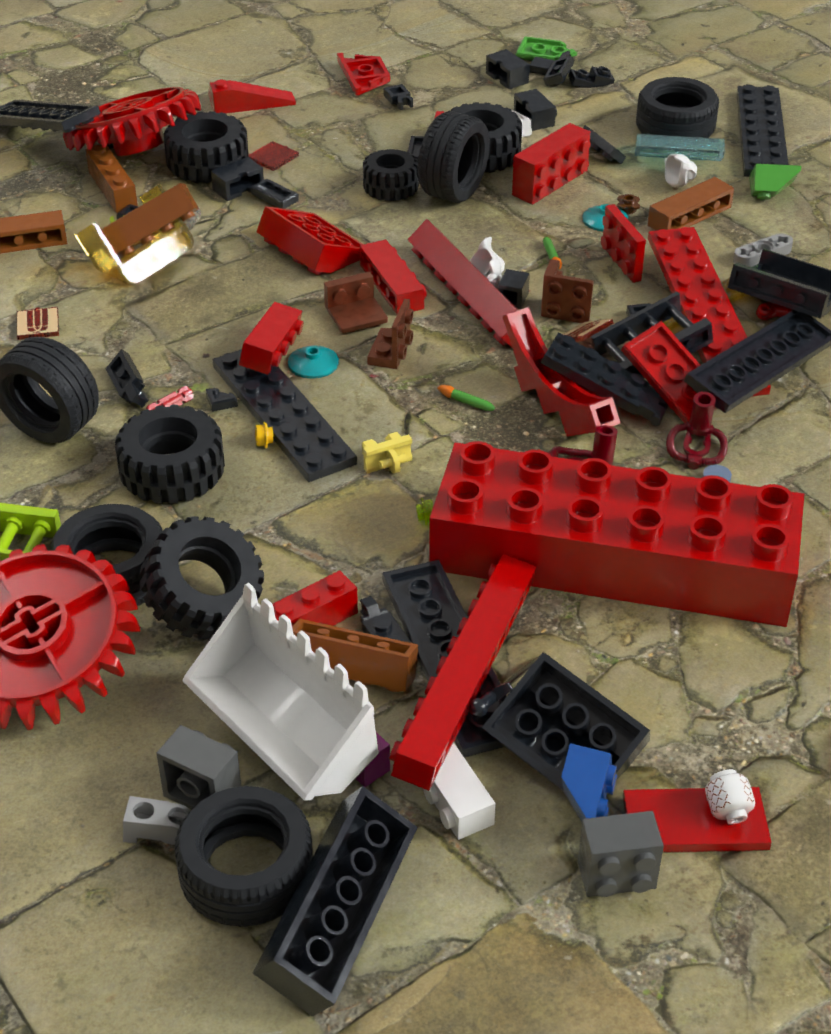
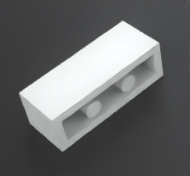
M453 742L430 790H423L427 801L431 805L435 804L439 810L444 827L446 829L451 828L457 839L460 840L494 825L496 803Z

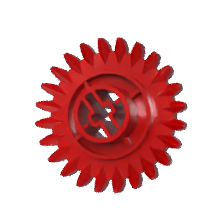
M181 87L160 88L130 95L98 106L101 114L93 117V122L76 125L75 130L63 133V139L70 151L76 148V151H80L85 144L87 149L91 150L97 142L103 148H106L107 144L112 143L117 156L140 153L164 143L162 128L167 125L175 126L173 116L186 121L188 120L186 113L196 115V111L201 110V104L198 95L194 91Z
M41 544L36 545L32 552L23 553L20 548L13 550L9 554V558L0 561L1 729H6L12 709L16 708L26 729L32 730L35 720L36 706L42 705L50 720L55 725L59 724V699L63 697L82 714L86 711V707L79 688L86 685L95 693L105 697L108 695V692L99 674L100 669L102 668L120 677H123L125 674L119 659L112 651L135 655L136 649L132 640L122 631L140 632V626L136 617L127 612L138 610L137 603L130 593L125 592L130 590L126 579L121 574H116L113 565L105 559L96 561L91 551L84 549L74 555L70 545L62 544L56 547L54 551H48L46 545Z

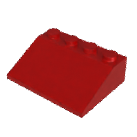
M268 206L264 208L256 231L264 237L265 242L278 246L280 252L291 255L293 261L306 265L308 271L318 275L321 272L333 273L359 261L360 245H364L315 213Z

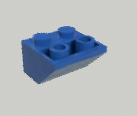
M570 743L561 776L566 797L581 822L582 819L608 816V800L605 798L606 794L613 795L617 780V766L612 765L611 753Z

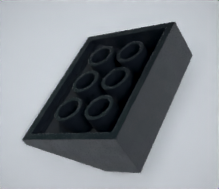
M544 652L482 726V730L563 792L561 776L570 743L611 753L612 765L617 766L616 774L618 779L650 741V730Z

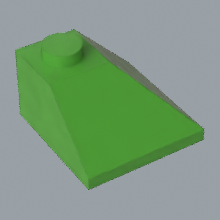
M756 164L749 175L751 196H757V199L760 200L771 199V197L776 196L794 182L801 171V166Z

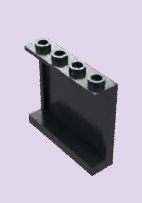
M762 249L759 263L753 267L740 263L733 264L727 286L729 289L819 319L831 312L830 269L767 249Z

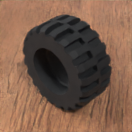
M487 102L466 103L451 109L453 112L479 118L486 125L489 133V155L485 172L501 171L507 166L513 165L514 155L521 152L522 122L515 112H512L507 107L503 108L502 105H492Z
M202 111L197 112L196 115L186 114L188 120L185 121L177 118L174 122L175 126L168 125L164 132L163 139L167 167L175 176L185 181L210 183L212 181V170L249 157L245 126L239 119L237 120L232 115L227 116L226 113H216L215 111L203 113Z
M162 405L156 406L155 409L150 411L149 409L141 411L139 416L134 415L128 420V424L124 423L115 439V451L121 482L133 495H138L140 499L147 502L153 500L156 504H162L163 502L178 504V501L185 500V502L191 501L197 495L201 497L206 494L208 488L212 489L224 472L225 461L220 427L205 412L201 410L195 411L190 406L183 408L179 407V405H171L170 407H163Z
M197 516L187 517L185 522L178 520L173 522L169 528H165L144 558L145 561L140 570L142 577L140 580V590L142 593L146 592L143 599L148 608L153 607L155 610L153 616L158 621L163 619L167 623L166 627L174 632L175 629L182 631V636L189 638L193 634H197L198 639H209L212 634H215L243 595L245 584L250 583L255 588L258 600L263 590L262 583L264 582V572L259 570L263 565L259 555L254 554L256 548L252 542H247L243 538L245 534L239 529L237 531L231 529V524L225 521L218 523L214 522L215 518L205 516L202 520H199ZM196 560L213 568L223 582L225 594L217 596L207 595L192 588L183 578L179 569V562Z

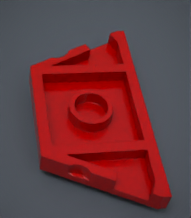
M337 53V61L356 96L390 82V73L380 56L355 54V59L344 58V53Z

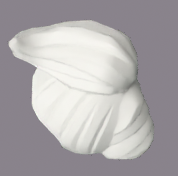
M671 154L664 160L665 180L671 187L681 188L697 175L696 164L682 154Z
M488 237L480 243L478 251L470 259V262L498 289L505 263L492 250V237Z

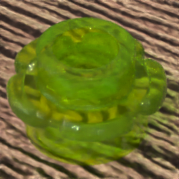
M421 498V504H415L418 521L424 520L425 526H427L428 522H430V515L434 505L432 499L424 500Z

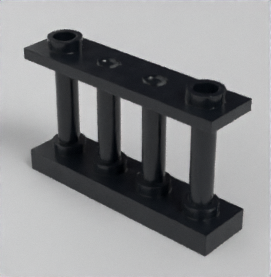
M676 291L592 335V347L599 355L608 352L622 368L643 377L617 346L631 341L660 321L665 322L673 318L683 328V330L674 335L692 354L713 342L712 323L704 318L693 324L682 313L680 294Z

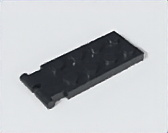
M558 332L540 362L601 397H612L615 405L633 415L637 413L650 420L653 426L660 425L669 406L644 377L622 368L616 361H610L602 357L596 350L584 347L571 336Z

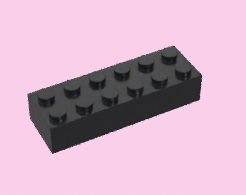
M364 786L345 798L338 807L253 974L312 1017L335 1005L418 827Z

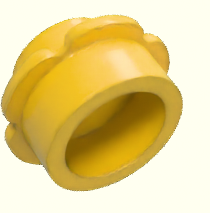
M263 422V425H255L256 447L264 446L267 449L268 443H273V428L268 427L265 422Z

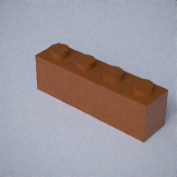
M101 144L94 145L91 150L85 149L89 173L116 214L128 204L138 206L135 184L109 147L106 145V148H103Z
M713 177L652 204L649 207L647 226L656 231L695 225L731 208L734 187Z
M179 183L99 231L112 254L125 257L135 251L133 247L142 243L144 246L155 240L154 235L162 232L165 234L174 229L176 222L180 220L186 222L195 217L194 212L199 210L186 184Z
M62 210L0 218V254L68 244Z
M299 619L292 626L293 634L296 637L297 633L301 630L309 636L311 649L314 653H316V649L322 647L328 653L330 667L333 670L336 665L341 664L347 670L350 680L360 681L363 685L372 684L385 687L392 692H406L415 680L418 644Z

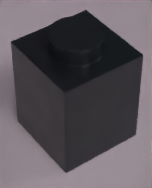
M506 269L498 285V290L517 309H522L529 294L530 273Z

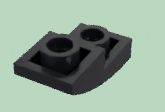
M592 66L589 73L583 69H578V71L570 69L568 74L571 84L578 87H601L613 84L615 81L610 70L603 66L599 68Z

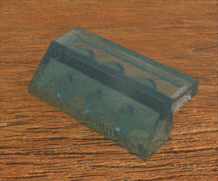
M637 134L635 156L667 158L671 154H682L694 160L721 161V159H724L725 139Z

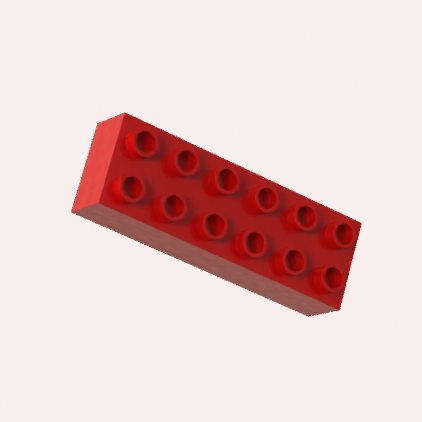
M473 441L466 444L455 442L430 515L429 562L439 560L445 573L487 579L492 563L498 564L502 555L505 554L537 566L532 587L787 627L798 578L805 494L791 492L787 488L776 484L757 487L730 483L725 478L715 475L695 478L669 474L666 470L659 467H645L640 470L613 466L598 458H588L579 461L552 457L542 450L517 452L493 448L490 444L482 441Z

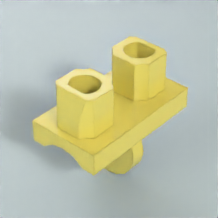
M394 432L385 437V442L377 444L372 439L363 441L362 454L366 473L388 467L393 474L400 472V464L412 460V438L410 435L401 436L398 432Z

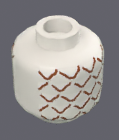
M732 769L717 772L710 777V782L705 787V794L712 815L719 820H727L728 824H737L745 821L748 818L747 814L755 807V798L748 778Z

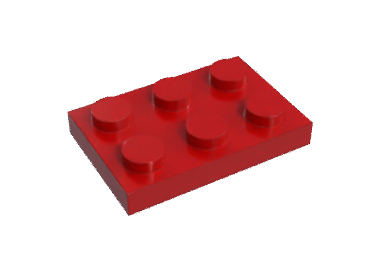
M615 204L607 205L605 216H603L602 248L608 252L612 260L617 263L632 283L642 280L646 240Z

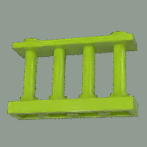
M0 503V532H3L0 537V561L9 558V554L13 551L8 550L15 534L31 535L23 553L32 552L36 545H40L43 537L53 538L61 527L58 510Z

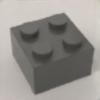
M180 725L156 752L163 796L191 810L202 800L216 792L228 788L241 787L238 751L226 743L221 744L206 737L200 731L191 730Z
M653 811L582 819L578 865L587 897H608L617 893L633 891L642 893L657 888L664 845Z

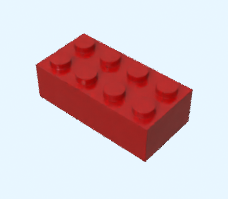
M568 123L514 155L512 196L533 205L585 173L589 167L591 131Z

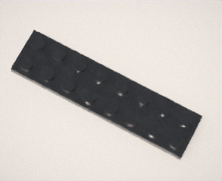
M750 84L738 86L737 103L744 177H749L756 164L789 165L779 88L771 85L764 87H755Z
M15 99L0 106V125L2 127L10 125L12 128L20 126L22 129L30 127L32 130L41 128L42 131L51 129L53 132L61 130L63 133L75 130V126L80 123L88 124L93 122V117L100 115L101 112L98 105Z
M793 310L687 374L684 382L697 393L709 392L714 395L716 399L715 407L727 413L831 346V330L812 316Z
M242 349L212 359L214 369L261 425L265 422L268 427L273 428V440L308 482L357 465V455L279 366H274L268 375L240 366L239 361Z
M439 560L383 572L382 581L408 638L413 644H418L417 659L427 681H429L431 676H438L436 669L441 657H448L447 649L453 636L459 637L457 631L463 617H468ZM492 667L476 698H479L493 687L500 685ZM506 695L490 706L487 714L483 717H474L469 711L455 739L457 748L464 758L505 747L482 730V726L507 697Z

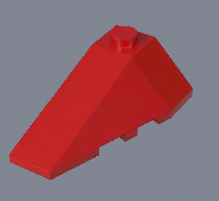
M223 79L209 83L208 96L213 111L216 113L222 112L227 114L296 105V100L291 91Z

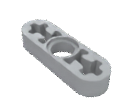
M775 234L735 249L733 263L753 267L759 263L762 249L787 255L792 250L793 238L787 234Z

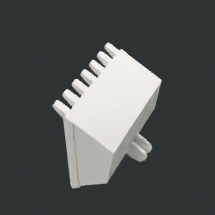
M250 583L245 584L243 595L187 671L183 682L304 801L313 800L315 796L342 793L378 755L374 707L369 702L367 688L360 681L356 682L353 688L349 684L348 672L341 664L336 665L333 670L330 667L329 655L322 647L316 649V653H314L311 649L309 636L301 630L297 633L296 637L293 634L291 620L283 614L279 617L278 621L275 618L273 604L265 598L261 601L260 605L255 588Z

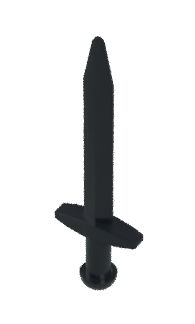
M538 657L527 663L503 684L493 687L479 698L471 700L469 704L470 713L474 717L485 716L488 708L513 689L511 685L530 669Z

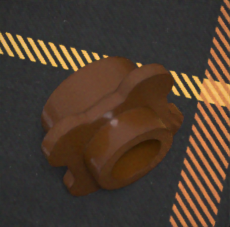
M625 194L617 197L619 201L617 207L626 214H633L640 208V204H638L640 198L637 196Z

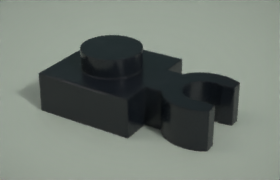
M403 84L383 88L385 98L391 104H396L398 109L403 110V105L413 108L411 93Z

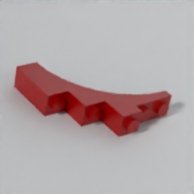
M529 307L502 316L518 366L514 367L521 391L536 389L543 413L558 411L567 437L595 433L596 427L601 425L613 427L620 424L612 397H600L591 394L572 380L540 363L548 349L535 325Z

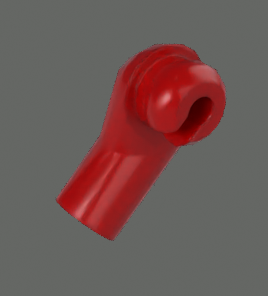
M767 302L758 306L756 315L761 320H769L774 317H782L791 312L792 309Z

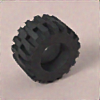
M398 149L379 150L366 156L365 160H363V188L366 194H369L372 198L385 201H400L401 199L413 196L419 187L418 159L413 154Z

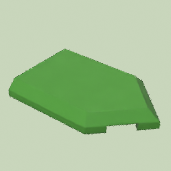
M525 36L515 55L524 60L533 61L535 57L556 61L559 60L563 52L570 51L572 57L577 56V52L573 49L569 50L562 41Z

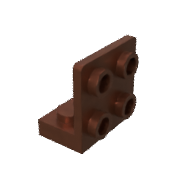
M550 259L543 279L541 316L578 323L589 322L594 281L563 276V271H559L560 261Z
M371 272L324 282L325 308L342 333L375 327L388 322L387 315L374 298V279Z
M404 299L392 328H380L367 356L368 365L397 369L400 361L405 360L407 346L411 345L413 341V330H410L413 320V309H410V299Z

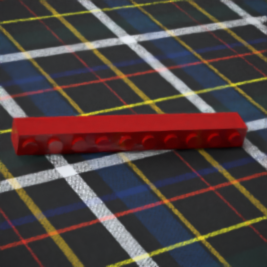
M505 554L502 555L498 564L492 563L487 575L488 582L483 581L477 594L479 599H473L467 613L469 618L463 617L457 631L459 637H452L447 649L448 657L442 656L436 669L438 676L430 677L425 690L426 698L420 697L415 706L414 720L408 718L401 736L404 738L403 741H396L389 757V760L394 761L391 776L428 791L430 790L469 713L471 700L477 697L531 589L537 566Z

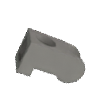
M129 796L123 819V842L137 844L138 838L160 840L166 844L175 845L179 826L191 810L184 805L170 803V801Z

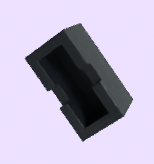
M507 49L486 55V74L494 80L499 79L500 84L506 88L512 89L529 83L530 64Z
M533 89L514 94V111L531 119L532 131L555 126L556 106L540 91Z
M249 157L211 171L213 191L226 201L242 196L243 192L248 191L250 193L252 186L264 180L263 167Z

